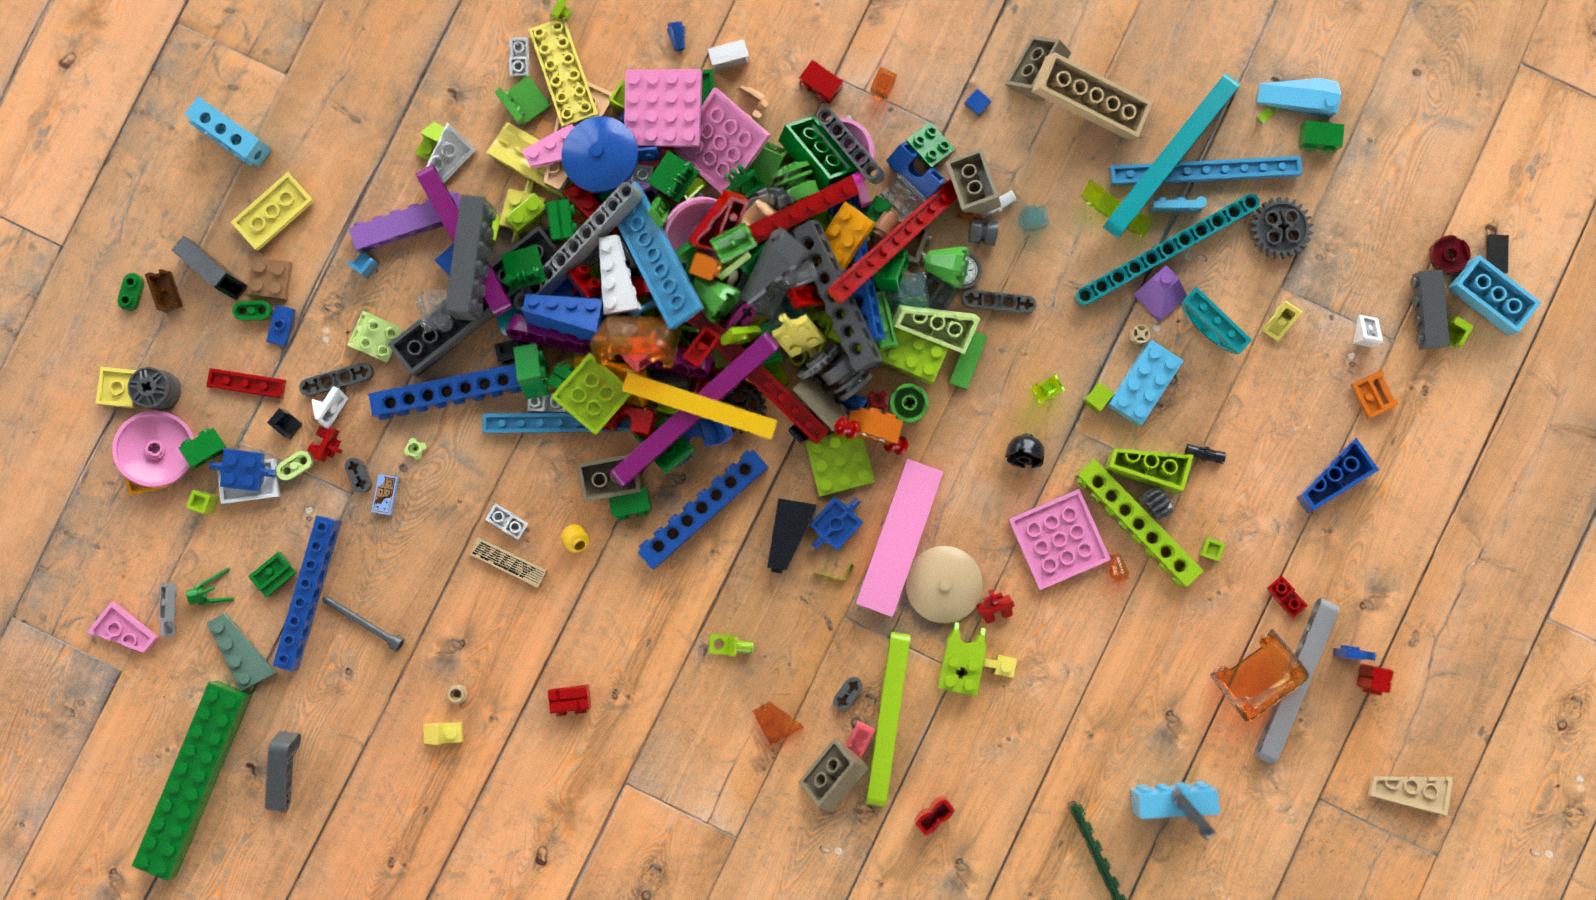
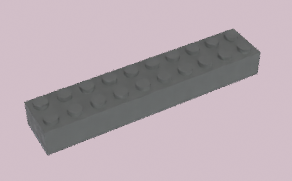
M537 226L503 254L537 244L542 266H544L559 249L542 228ZM499 256L490 265L512 303L520 290L510 292L509 286L504 284L503 278L506 277L502 257ZM482 297L483 314L480 316L479 321L455 319L445 311V299L391 341L388 346L410 374L418 377L495 315L485 298Z

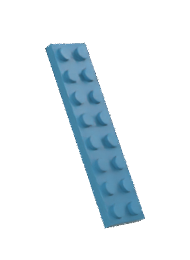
M634 182L632 185L641 190L642 199L617 226L669 329L674 330L704 309L662 226L658 228L648 215L647 211L651 205L641 185L638 182Z

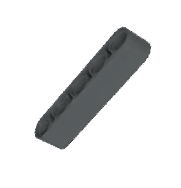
M830 108L821 109L817 115L819 123L872 184L881 183L885 177L883 169ZM831 116V119L825 122L827 117ZM843 129L842 133L836 136L837 132ZM854 143V146L848 149L849 144ZM866 156L865 160L859 163L860 158ZM877 170L874 176H870L872 171Z

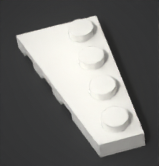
M611 235L598 238L603 313L605 315L640 310L641 306L636 299L635 286L632 285L630 279L631 273L625 263L626 257L620 237Z

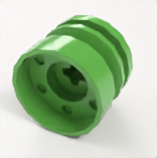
M808 161L791 163L779 168L778 171L771 175L772 180L781 177L782 181L774 185L775 187L784 186V193L791 194L793 202L804 199L819 191L815 180L806 181L805 177L812 173V170L805 172L802 170L809 166Z

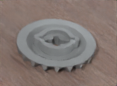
M836 344L831 345L820 353L818 352L816 356L811 357L796 373L799 379H807L819 370H822L823 367L827 366L839 352L838 346Z

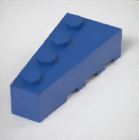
M525 295L522 311L526 323L548 330H558L561 334L566 335L568 333L575 335L578 339H588L595 344H600L605 318L602 299Z
M1355 438L1298 495L1297 499L1308 514L1379 471V469L1359 440Z

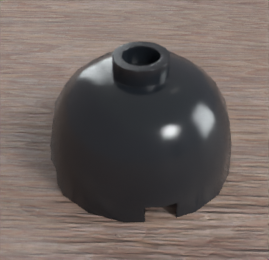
M1025 433L1013 438L1009 442L1005 458L1007 457L1008 463L1020 468H1025L1024 464L1031 465V468H1037L1044 463V446L1032 434Z

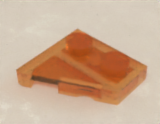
M770 701L752 710L770 745L803 728L800 722H797Z

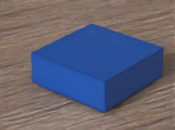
M977 88L964 104L979 116L991 103V100Z

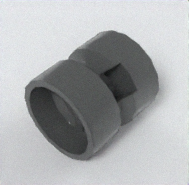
M971 218L968 243L979 244L983 241L984 245L995 246L999 222L987 220L984 223L982 219Z

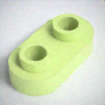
M299 451L278 464L276 468L278 478L285 481L293 480L312 467L314 463L313 456L306 451ZM303 458L307 459L306 464H302ZM290 468V474L287 475L286 469Z

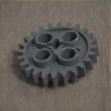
M1278 197L1276 201L1271 198L1268 203H1262V208L1258 207L1256 209L1257 213L1251 216L1255 219L1249 223L1251 226H1254L1249 232L1255 233L1251 240L1257 239L1258 242L1254 246L1261 245L1260 252L1266 250L1267 257L1273 253L1274 259L1278 258L1279 255L1281 259H1285L1287 255L1291 258L1294 256V253L1299 254L1301 252L1300 248L1304 249L1307 247L1305 243L1311 241L1307 236L1313 234L1312 231L1308 230V228L1313 226V224L1308 223V220L1312 217L1305 216L1308 210H1301L1303 204L1296 206L1295 199L1289 203L1288 197L1283 202L1281 197ZM1287 214L1293 217V222L1287 220ZM1267 216H1272L1274 223H1270ZM1288 233H1292L1294 235V241L1289 239ZM1269 234L1275 236L1276 242H1272L1269 239Z

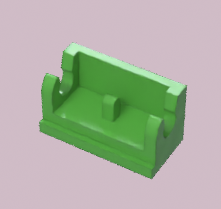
M745 223L709 240L722 264L757 246L756 241L751 236V231Z

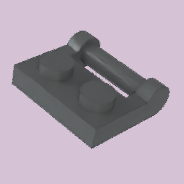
M929 273L927 275L928 279L909 304L915 307L946 310L959 289ZM934 282H936L939 286L925 306L921 302Z

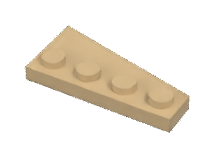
M1371 776L1368 796L1447 816L1453 777Z

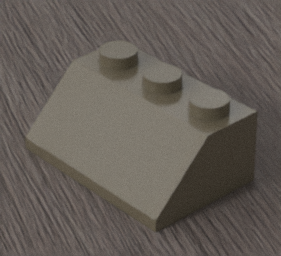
M1032 36L1005 84L1030 99L1044 101L1045 98L1031 91L1045 56L1055 52L1068 59L1071 52L1059 39Z
M982 148L945 161L962 212L986 213L1001 207L1000 199Z
M808 377L792 389L793 394L833 434L835 432V422L842 416L849 419L847 415L849 411L842 404L838 405L834 401L836 398L830 391L827 390L825 392L821 388L822 383L816 377Z
M628 455L577 464L583 502L641 492L640 474L624 488L609 474Z
M834 738L799 783L818 808L833 813L869 768L856 753Z

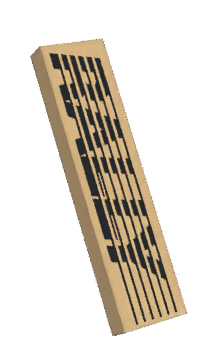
M477 537L469 555L537 588L540 587L547 572L546 569L480 537Z

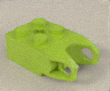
M954 622L953 629L946 639L937 687L977 696L986 653V629L980 627L975 640L970 643H964L960 638V623ZM961 667H964L963 670L965 671V674H963L961 677H958L959 675L956 674V670H960Z

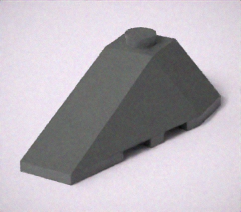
M781 227L774 230L766 241L740 298L748 305L753 303L768 290L770 283L778 282L782 279L781 274L788 269L792 271L809 254V251Z

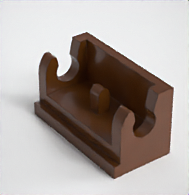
M159 269V273L153 274L149 272L145 274L157 310L167 313L183 307L171 271Z

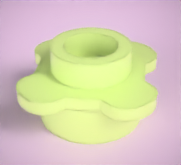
M411 438L404 449V454L413 456L415 460H420L422 458L421 454L427 446L425 443H420L415 438Z

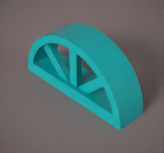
M1197 286L1181 302L1182 310L1190 322L1205 337L1222 349L1233 354H1240L1252 341Z

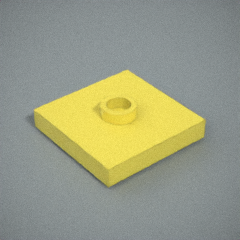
M100 367L95 404L136 409L137 404L131 400L127 385L130 377L137 370Z

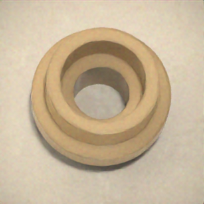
M460 684L451 686L447 693L448 699L454 704L464 702L467 698L466 688ZM456 690L460 691V697L455 696Z

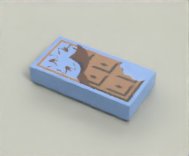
M378 474L371 512L392 515L399 481L398 477Z

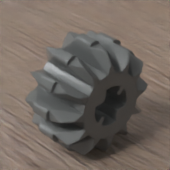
M1159 487L1150 488L1142 495L1146 506L1156 519L1166 518L1173 512L1172 504Z

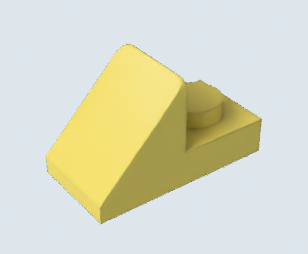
M1285 301L1276 308L1275 314L1262 331L1279 342L1302 314V311Z
M463 722L423 724L424 744L440 745L442 743L463 742Z

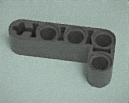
M279 731L269 744L265 797L266 810L287 812L290 807L293 755L300 746V733Z

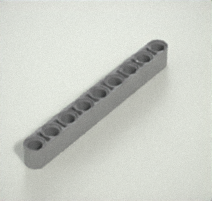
M622 183L543 266L546 282L526 287L519 291L514 298L515 307L522 310L526 294L550 296L567 279L566 273L576 269L599 245L598 238L606 237L642 199L641 190L630 183Z
M1319 598L1316 601L1256 746L1254 757L1272 765L1277 763L1337 618L1339 605L1323 598Z

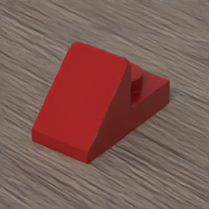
M705 325L682 358L699 369L708 355L712 353L721 336Z

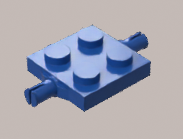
M224 448L222 462L209 463L211 465L209 470L220 471V487L258 492L261 491V482L264 476L276 477V474H269L276 473V470L265 469V453Z
M834 497L809 524L819 536L811 545L814 547L819 542L815 547L818 550L825 542L838 551L863 523L853 511L861 501H857L855 497L849 505H846Z

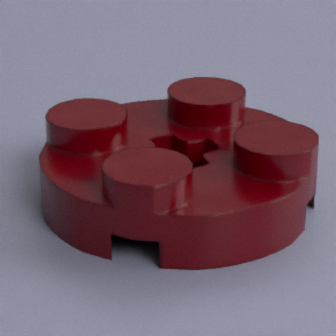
M1447 235L1431 245L1429 257L1435 270H1443L1445 274H1454L1463 270L1471 257V251L1467 242L1456 238L1457 236ZM1447 250H1449L1450 253H1454V256H1452L1451 259L1447 258L1446 256Z

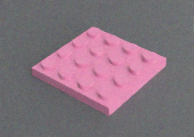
M626 70L624 125L634 135L638 147H700L702 70Z
M713 88L701 106L700 147H674L673 150L684 161L692 163L700 171L699 174L722 194V190L729 186L724 175L729 173L733 178L732 169H735L739 174L740 172L737 169L739 164L747 172L771 135L718 88Z
M1080 489L1008 519L1039 590L1111 560Z

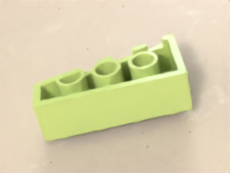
M898 305L892 321L896 328L965 354L980 318L976 314Z

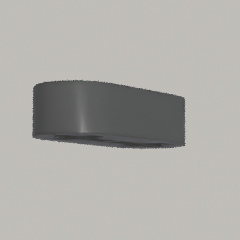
M357 458L348 459L345 463V471L354 490L362 493L368 492L372 487V481L364 463ZM353 462L359 465L356 467L358 474L350 468L353 466ZM359 477L362 481H366V484H364V489L362 487H358V484H360Z
M848 678L834 696L833 703L838 710L849 708L861 692L862 683L859 678ZM857 681L859 688L857 690L853 689L850 693L847 692L850 688L849 682ZM847 694L848 696L845 699L847 704L838 706L839 701L837 698H843Z

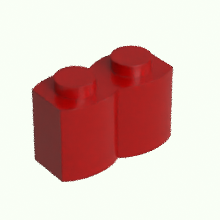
M940 796L931 803L929 808L920 811L916 815L914 822L924 835H929L937 829L939 823L947 821L955 810L945 796Z

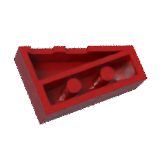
M725 190L688 238L693 246L714 252L709 240L740 225L749 201L742 194Z

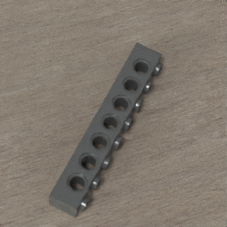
M809 220L792 231L794 238L809 251V254L803 261L810 270L809 275L811 279L816 283L819 297L823 299L826 305L825 310L834 323L833 328L840 336L841 346L849 356L850 366L855 372L865 371L883 360L853 294L839 305L827 293L826 290L843 275V272L820 221ZM813 240L814 245H813V247H812V249H811L810 243H811V241ZM819 258H821V260H822L820 266L818 265V259H819ZM827 275H829L830 278L828 283L826 282ZM843 310H845V317H844V318H842V311H843ZM851 327L853 328V331H854L852 336L850 335V332H849ZM859 345H860L861 348H862L860 354L858 353V350H857V348H858Z

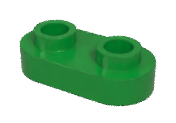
M129 273L123 278L117 299L120 308L133 311L139 306L145 285L144 279L140 275ZM133 279L134 283L130 285V281ZM129 298L128 303L125 304V299Z
M263 300L239 301L232 308L233 316L241 321L267 320L273 313L272 306ZM265 308V313L261 314V310ZM243 309L247 310L245 315L242 314Z

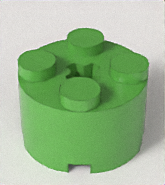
M911 383L897 387L889 400L891 414L896 415V419L902 420L904 424H912L919 421L925 415L929 406L926 392L921 387ZM906 399L914 403L911 408L904 406Z

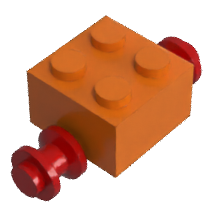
M876 408L851 410L849 419L842 416L834 425L835 432L839 436L846 434L848 439H854L857 436L876 443H884L886 451L892 452L894 450L897 455L904 454L909 446L907 438L900 436L903 421L896 419L894 414H881V410Z

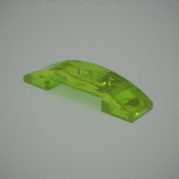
M1090 179L1081 192L1080 197L1109 219L1121 204V201L1105 192V188ZM1139 212L1127 227V230L1144 237L1154 220Z

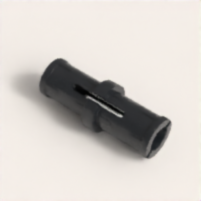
M1187 444L1185 448V455L1192 454L1194 455L1193 457L1204 462L1212 461L1224 464L1226 459V452L1216 451L1207 446L1198 447Z

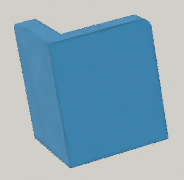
M363 251L354 262L350 260L347 262L348 265L367 279L379 265L378 262Z

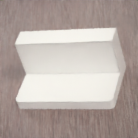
M744 40L708 49L713 71L750 62Z

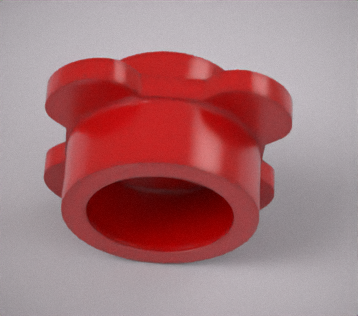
M870 391L868 393L870 398L868 407L884 410L887 407L885 403L887 393L885 391Z

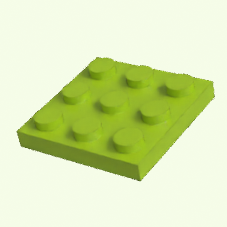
M589 353L554 392L551 398L596 436L631 396V393L622 391L624 382Z
M834 433L824 436L817 444L812 440L805 441L819 497L875 482L863 438L856 436L854 439H848L846 434L839 436Z

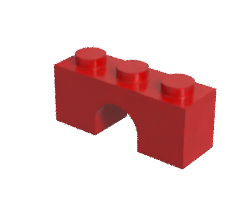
M624 404L602 429L617 432L618 425L622 420L631 419L630 431L636 436L648 438L655 432L659 417L651 408L643 407L642 409H637L634 405Z

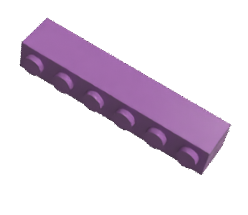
M449 192L459 209L461 195L458 192ZM428 199L426 203L420 205L412 204L408 206V209L402 211L394 210L390 212V215L384 217H373L372 221L366 223H355L354 227L349 228L355 250L362 253V251L367 252L444 225Z

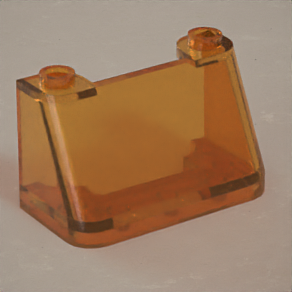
M610 315L605 317L592 337L590 348L596 363L599 365H607L608 358L614 360L615 354L648 355L654 362H656V359L662 361L663 368H673L682 329L681 326L676 329H669L664 317Z
M1274 629L1263 633L1259 641L1261 647L1231 669L1227 666H1219L1209 674L1245 721H1251L1305 683L1309 678V673L1302 662Z

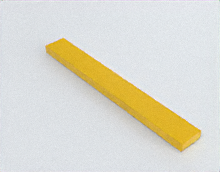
M627 372L622 388L624 392L771 440L778 422L777 420Z

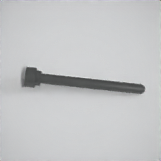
M329 596L323 597L325 604L385 640L393 651H399L404 644L405 639L401 636L390 635Z

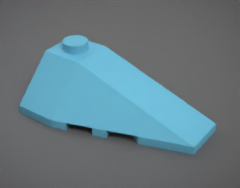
M1322 78L1262 83L1259 85L1256 103L1330 119L1338 113L1341 91L1338 82Z

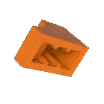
M698 252L695 254L689 273L712 281L714 277L718 278L722 267L719 266V260L710 257L706 253Z

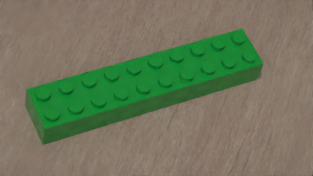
M218 680L208 682L132 863V867L166 881L178 875L252 694L240 691V689Z

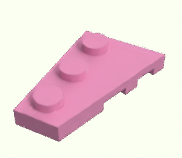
M572 123L522 150L531 169L553 165L555 162L562 161V147L567 135L574 128Z
M110 602L87 631L89 634L103 637L109 641L112 640L143 653L147 652L158 639L155 633L116 602Z

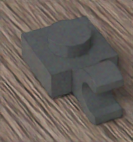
M771 187L767 189L769 194L768 201L771 207L782 210L788 207L787 203H794L792 195L785 194L784 188Z

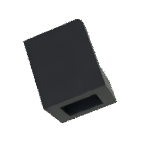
M278 408L267 422L282 436L290 439L302 426L298 419L282 408Z

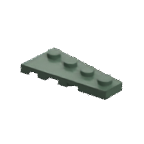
M227 613L207 622L240 691L278 673L274 667L268 664L267 659L255 649L254 644L242 634L241 629Z

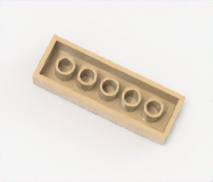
M1055 52L1045 56L1031 91L1127 140L1139 137L1152 102Z

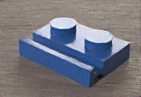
M1341 645V649L1334 648L1333 656L1376 660L1375 652L1360 650V647Z

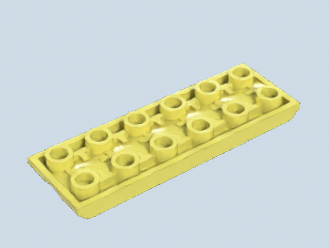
M562 17L529 29L562 128L571 123L574 124L597 116L598 112L565 18Z
M506 122L486 154L560 198L566 199L561 192L544 184L547 166L531 169L522 153L523 149L540 140ZM571 179L568 180L563 191L573 183Z

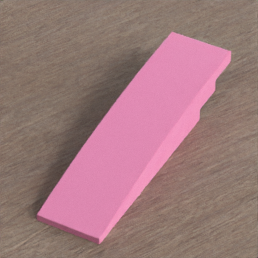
M910 459L906 460L856 604L893 617L943 471Z

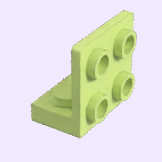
M363 311L347 345L379 360L388 362L393 352L388 344L398 337L403 329Z

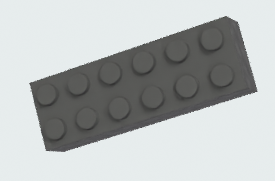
M461 195L445 311L455 319L479 321L480 316L483 314V304L481 303L482 297L486 294L484 281L488 277L489 272L487 260L491 257L489 245L490 240L494 236L492 224L496 220L495 208L483 196Z

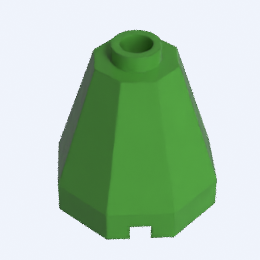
M961 246L932 250L923 256L922 266H925L926 272L953 287L961 288V283L965 281L969 261L965 260V258L970 256V251L967 247Z
M697 276L691 283L704 307L702 309L703 313L712 323L720 322L722 319L719 317L721 315L726 317L739 301L736 295H740L741 292L736 287L713 279L711 281Z

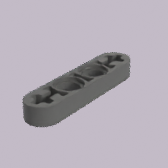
M967 290L961 298L962 304L965 307L973 309L1030 314L1036 308L1035 299L1026 295ZM969 294H972V298L978 299L979 295H982L980 300L981 305H978L979 301L973 300L970 304L968 303V300L965 299V297H968ZM986 296L994 298L992 306H987L984 303ZM1005 298L1012 299L1013 306L1011 308H1006L1003 305ZM1017 299H1020L1019 303L1022 304L1025 303L1026 300H1028L1029 304L1032 305V307H1029L1028 310H1026L1025 306L1019 305L1018 309H1015L1017 306Z
M356 364L306 378L300 382L299 390L306 396L319 395L329 392L332 387L340 389L368 381L373 377L374 370L368 364ZM363 367H364V369H367V370H368V372L366 373V376H365V377H364V375H361V374H359V375H355V374H354V372H356V373L362 372V371H363V369H362ZM344 372L350 373L351 378L348 382L341 380V375ZM326 377L332 379V385L328 388L323 386V380ZM307 383H309L310 385L318 384L319 386L311 388V392L305 390V388L308 387Z

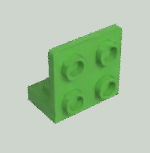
M530 76L525 77L505 93L501 87L495 91L500 101L521 128L551 106Z

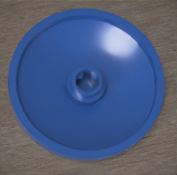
M597 116L580 122L569 132L562 147V164L566 174L575 185L591 193L601 194L615 191L622 183L629 181L638 165L639 149L634 135L626 125L611 117Z

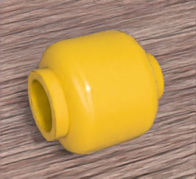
M573 524L562 531L561 540L568 551L577 553L583 551L588 546L589 536L582 526Z

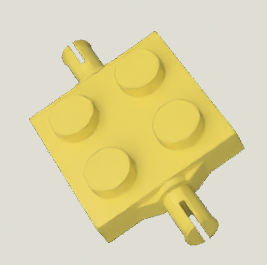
M527 180L525 191L508 189L499 226L513 231L511 243L516 244L520 240L521 234H529L540 225L541 218L518 235L505 219L506 215L523 201L528 200V197L533 194L532 190L535 184L533 181ZM539 197L540 200L545 204L546 198Z
M786 314L780 315L779 320L783 325L772 331L773 338L791 358L805 351L811 357L816 356L817 350L814 347L825 342V338L808 316L804 315L798 319L790 320Z

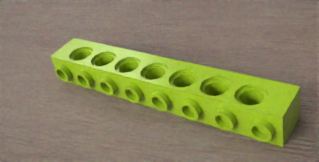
M1096 459L1091 460L1075 475L1078 478L1077 483L1083 489L1087 488L1091 492L1090 496L1097 503L1101 502L1105 506L1103 508L1109 516H1114L1118 520L1117 524L1124 531L1127 529L1132 534L1130 537L1136 544L1139 545L1141 543L1145 548L1144 552L1151 559L1155 558L1159 562L1157 565L1165 573L1168 571L1173 576L1171 580L1177 586L1188 587L1203 572L1199 565ZM1095 477L1101 480V486L1099 488H1096L1093 485V479ZM1108 491L1114 493L1115 498L1112 502L1106 498ZM1122 505L1128 508V513L1125 516L1120 513ZM1135 519L1141 521L1142 525L1139 530L1133 526ZM1149 533L1155 536V541L1152 544L1147 541ZM1163 547L1168 549V556L1165 558L1161 555ZM1180 561L1182 564V569L1177 572L1174 568L1175 562Z

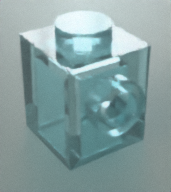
M1029 205L1024 207V210H1022L1018 217L1020 228L1023 227L1024 232L1046 228L1049 225L1045 205L1039 207Z

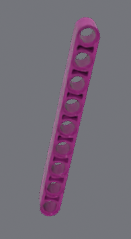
M431 164L415 174L453 243H455L459 209L438 171ZM487 260L489 272L488 277L484 281L486 286L484 298L493 314L498 317L513 308V305Z

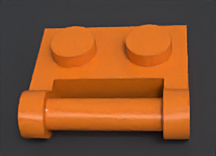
M1382 370L1350 384L1367 419L1399 405L1397 399L1394 400L1383 378L1384 373ZM1373 380H1376L1387 402L1385 405L1373 383Z

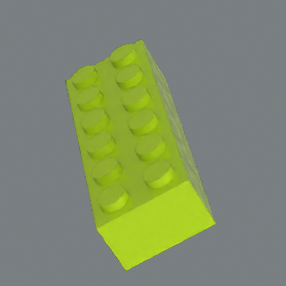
M845 310L842 311V318L845 317ZM832 325L827 341L842 347L840 336L835 332ZM894 326L898 347L878 350L883 360L880 364L932 386L948 351V347ZM852 327L850 328V331H849L851 336L853 335V334H852V332H853V328H852ZM860 345L857 348L859 354L862 350Z

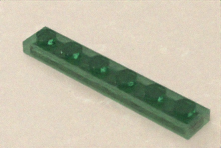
M1074 800L1067 803L1112 900H1127L1124 894L1120 895L1117 889L1120 887L1119 882L1109 872L1112 869L1107 858L1103 859L1100 853L1103 849L1099 841L1094 840L1092 836L1094 830L1090 822L1086 823L1083 817L1086 813L1082 805H1078Z

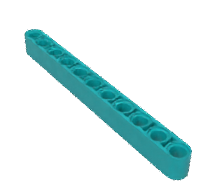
M1226 73L1222 76L1102 228L1117 239L1123 234L1234 95L1241 83Z
M1255 194L1245 195L1087 284L1076 292L1074 296L1075 303L1080 307L1093 303L1249 215L1259 207V197ZM1246 200L1252 203V208L1246 206ZM1229 209L1236 213V217L1230 216ZM1212 219L1219 221V227L1213 224ZM1196 228H1200L1203 231V236H1199L1196 233ZM1179 238H1185L1187 245H1182ZM1164 246L1170 249V254L1163 252ZM1146 256L1153 257L1154 264L1148 263ZM1130 265H1135L1138 272H1131ZM1114 274H1118L1121 277L1120 283L1114 281ZM1098 283L1104 285V292L1098 291L1096 287ZM1080 293H1086L1088 301H1083L1080 298Z

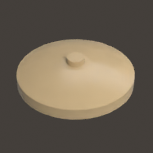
M950 546L933 547L919 554L913 560L905 581L907 598L915 611L922 617L937 623H952L968 616L977 606L983 588L982 575L976 562L964 551Z

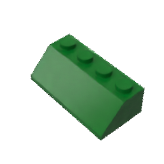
M814 115L784 126L778 141L795 162H809V166L802 170L804 172L812 170L808 178L816 181L819 191L858 171L855 164Z

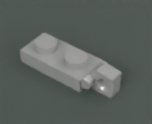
M161 583L159 588L158 622H161L160 636L163 637L175 636L176 632L174 618L177 612L175 607L177 588L175 583Z

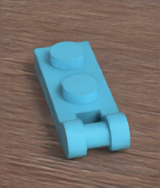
M1203 196L1198 197L1196 200H1186L1185 197L1167 200L1165 197H1159L1149 204V212H1198L1206 206L1207 199Z

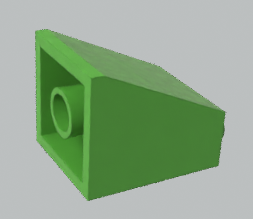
M767 141L747 172L752 168L756 170L764 184L761 188L769 189L774 187L778 178L772 180L771 175L778 171L779 168L784 167L789 153L784 148Z

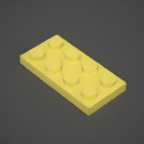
M287 172L233 219L231 223L252 247L259 251L308 208L314 200L296 179Z

